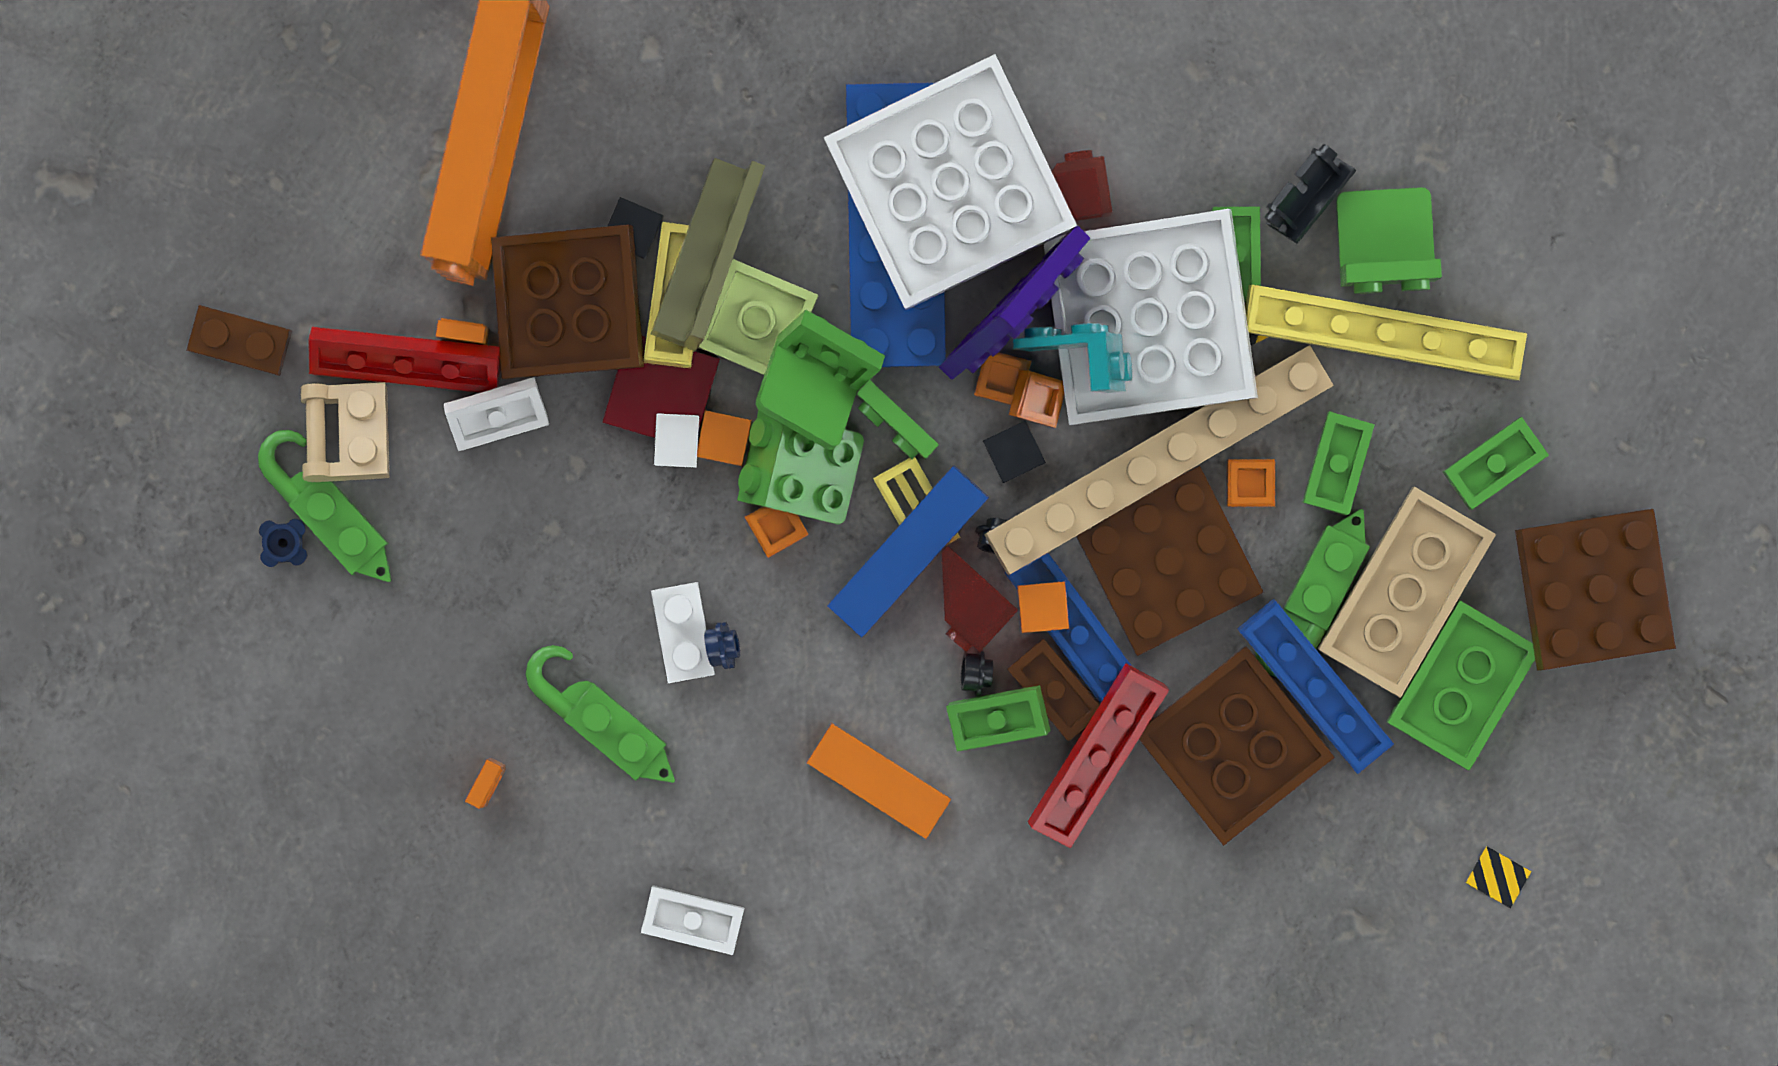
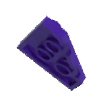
M1078 225L1062 237L1042 257V260L1025 277H1022L996 304L997 307L960 341L939 368L951 380L966 368L973 374L990 355L992 357L995 356L1011 338L1015 339L1033 320V317L1030 315L1037 307L1039 309L1042 308L1058 291L1059 288L1053 283L1058 276L1061 275L1066 279L1082 263L1084 257L1079 252L1091 238Z

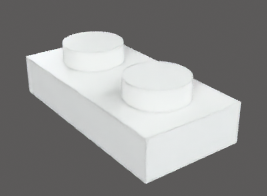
M535 377L444 403L445 415L458 451L549 425L547 412Z
M698 582L651 590L668 683L715 675L714 667L710 665L705 649L704 633L707 627Z
M652 886L641 933L733 955L745 908Z

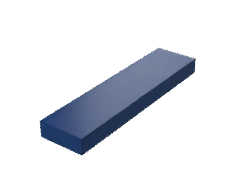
M953 466L827 606L860 637H864L989 499V496L956 466Z
M1049 553L1044 554L1010 575H1007L1005 572V575L1017 591V586L1065 582L1069 629L1050 630L1047 632L1101 704L1125 663L1131 666L1129 661Z
M1272 599L1237 628L1357 774L1394 745L1275 599Z

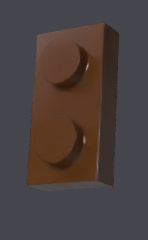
M199 305L187 351L280 376L292 330Z
M1044 639L1040 640L1007 668L1022 688L1040 685L1047 717L1068 742L1088 725L1099 707L1097 701Z

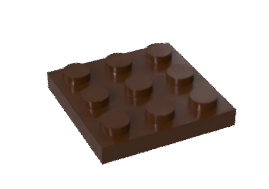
M632 225L491 237L502 379L644 367Z
M1200 466L1171 480L1076 536L1136 656L1264 593Z
M1654 508L1515 530L1537 671L1676 649Z
M1247 646L1236 652L1153 718L1139 738V741L1223 846L1335 758Z

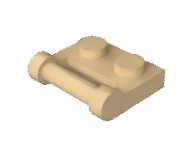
M385 382L342 385L313 383L301 386V402L306 404L307 462L302 465L303 480L308 482L390 478L388 399ZM325 404H338L340 462L336 463L326 462Z

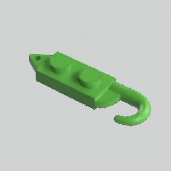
M278 430L270 434L261 444L258 453L259 468L267 481L286 500L293 511L351 575H355L358 572L391 582L392 578L385 549L389 543L333 481H304L303 471L290 478L276 462L274 457L275 450L281 443L289 441L305 447L307 439L300 433L292 430ZM380 567L385 569L383 576L378 575L377 571Z
M1363 509L1357 510L1332 527L1326 525L1283 608L1315 649H1317L1325 631L1329 628L1370 546L1365 544ZM1353 517H1358L1360 520L1357 526L1352 524ZM1255 651L1256 659L1260 662V664L1264 667L1268 674L1272 677L1277 678V676L1272 672V670L1267 666V664Z
M551 645L542 647L532 655L527 663L525 675L528 687L538 699L564 719L567 724L635 781L642 777L671 783L675 782V777L664 749L667 743L599 686L590 681H581L569 686L561 693L544 679L542 667L549 658L561 657L565 660H571L573 658L572 652L564 647ZM661 769L668 770L669 774L667 777L660 775Z

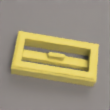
M915 457L913 460L908 458L873 478L899 525L906 517L886 482L895 478L912 510L917 507L919 502L905 479L903 472L911 468L925 495L933 489ZM957 533L948 544L959 539L960 535Z

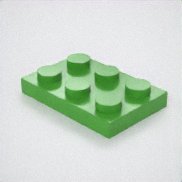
M1458 600L1386 723L1470 771L1535 661L1533 643Z

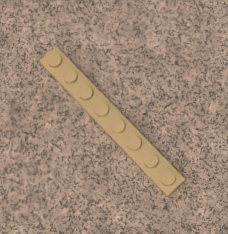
M1310 345L1257 375L1255 381L1258 398L1206 405L984 534L1007 575L1014 573L1334 386Z

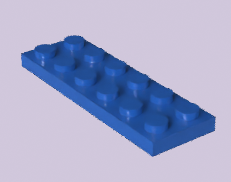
M934 83L846 84L847 126ZM848 190L851 336L864 341L869 347L885 355L882 368L939 367L946 359L944 292L908 310L904 308Z

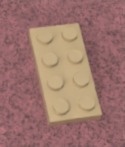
M1415 486L1412 487L1317 650L1401 698L1496 534Z

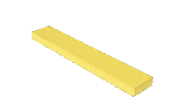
M1249 285L1245 310L1249 334L1509 380H1520L1527 333L1258 285Z

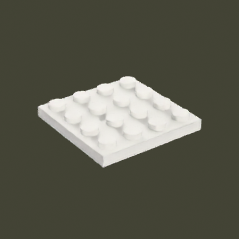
M995 54L824 137L906 310L1051 241L1077 226Z
M1231 209L1084 231L1091 238L1079 252L1084 257V260L1066 279L1059 275L1053 282L1059 288L1051 298L1055 329H1062V335L1072 334L1071 325L1092 323L1108 325L1109 332L1122 335L1123 353L1129 352L1131 355L1132 380L1125 381L1126 392L1104 393L1091 391L1088 347L1058 349L1069 425L1258 398ZM1066 234L1044 243L1045 254Z

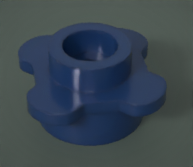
M292 519L286 524H276L271 520L263 522L259 528V534L263 537V552L260 555L262 563L268 567H274L279 562H291L296 566L303 564L307 559V551L303 548L302 536L306 532L305 524L298 519ZM282 538L288 542L284 548L279 546V540Z
M727 622L716 623L714 629L705 630L704 633L705 649L709 663L712 667L735 668V658H739L741 653L736 630H729Z

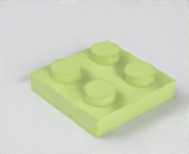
M732 259L705 339L698 348L765 375L778 334L805 309L812 313L818 299V294Z

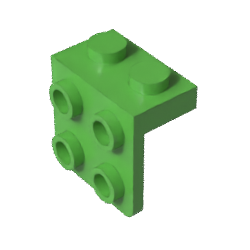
M1421 187L1347 191L1338 195L1336 199L1341 287L1354 286V294L1383 292L1382 285L1401 284V291L1430 290V282H1435L1442 278L1441 259H1435L1432 202L1431 193L1428 189Z
M805 309L778 334L756 398V407L762 413L825 449L833 450L841 442L857 391L881 370L885 355L869 347L864 341L852 337L828 323L824 318L814 315Z
M758 410L757 418L753 422L749 433L751 444L746 464L742 468L738 479L740 490L737 501L833 524L843 523L846 519L864 444L863 436L858 432L845 429L840 444L833 450H828Z

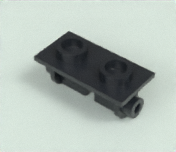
M1322 144L1319 149L1313 148L1311 155L1295 173L1300 182L1296 186L1288 182L1273 202L1266 206L1268 209V213L1264 216V219L1267 221L1266 224L1298 244L1353 176L1356 169L1336 158L1338 154L1326 144Z

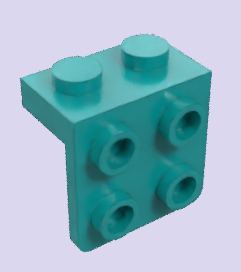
M1100 323L1071 325L1072 334L1062 335V329H1053V327L1024 329L1025 338L1013 339V349L1023 351L1088 347L1091 391L1104 393L1126 392L1125 381L1132 380L1131 355L1129 352L1123 353L1122 335L1109 332L1108 325H1100Z

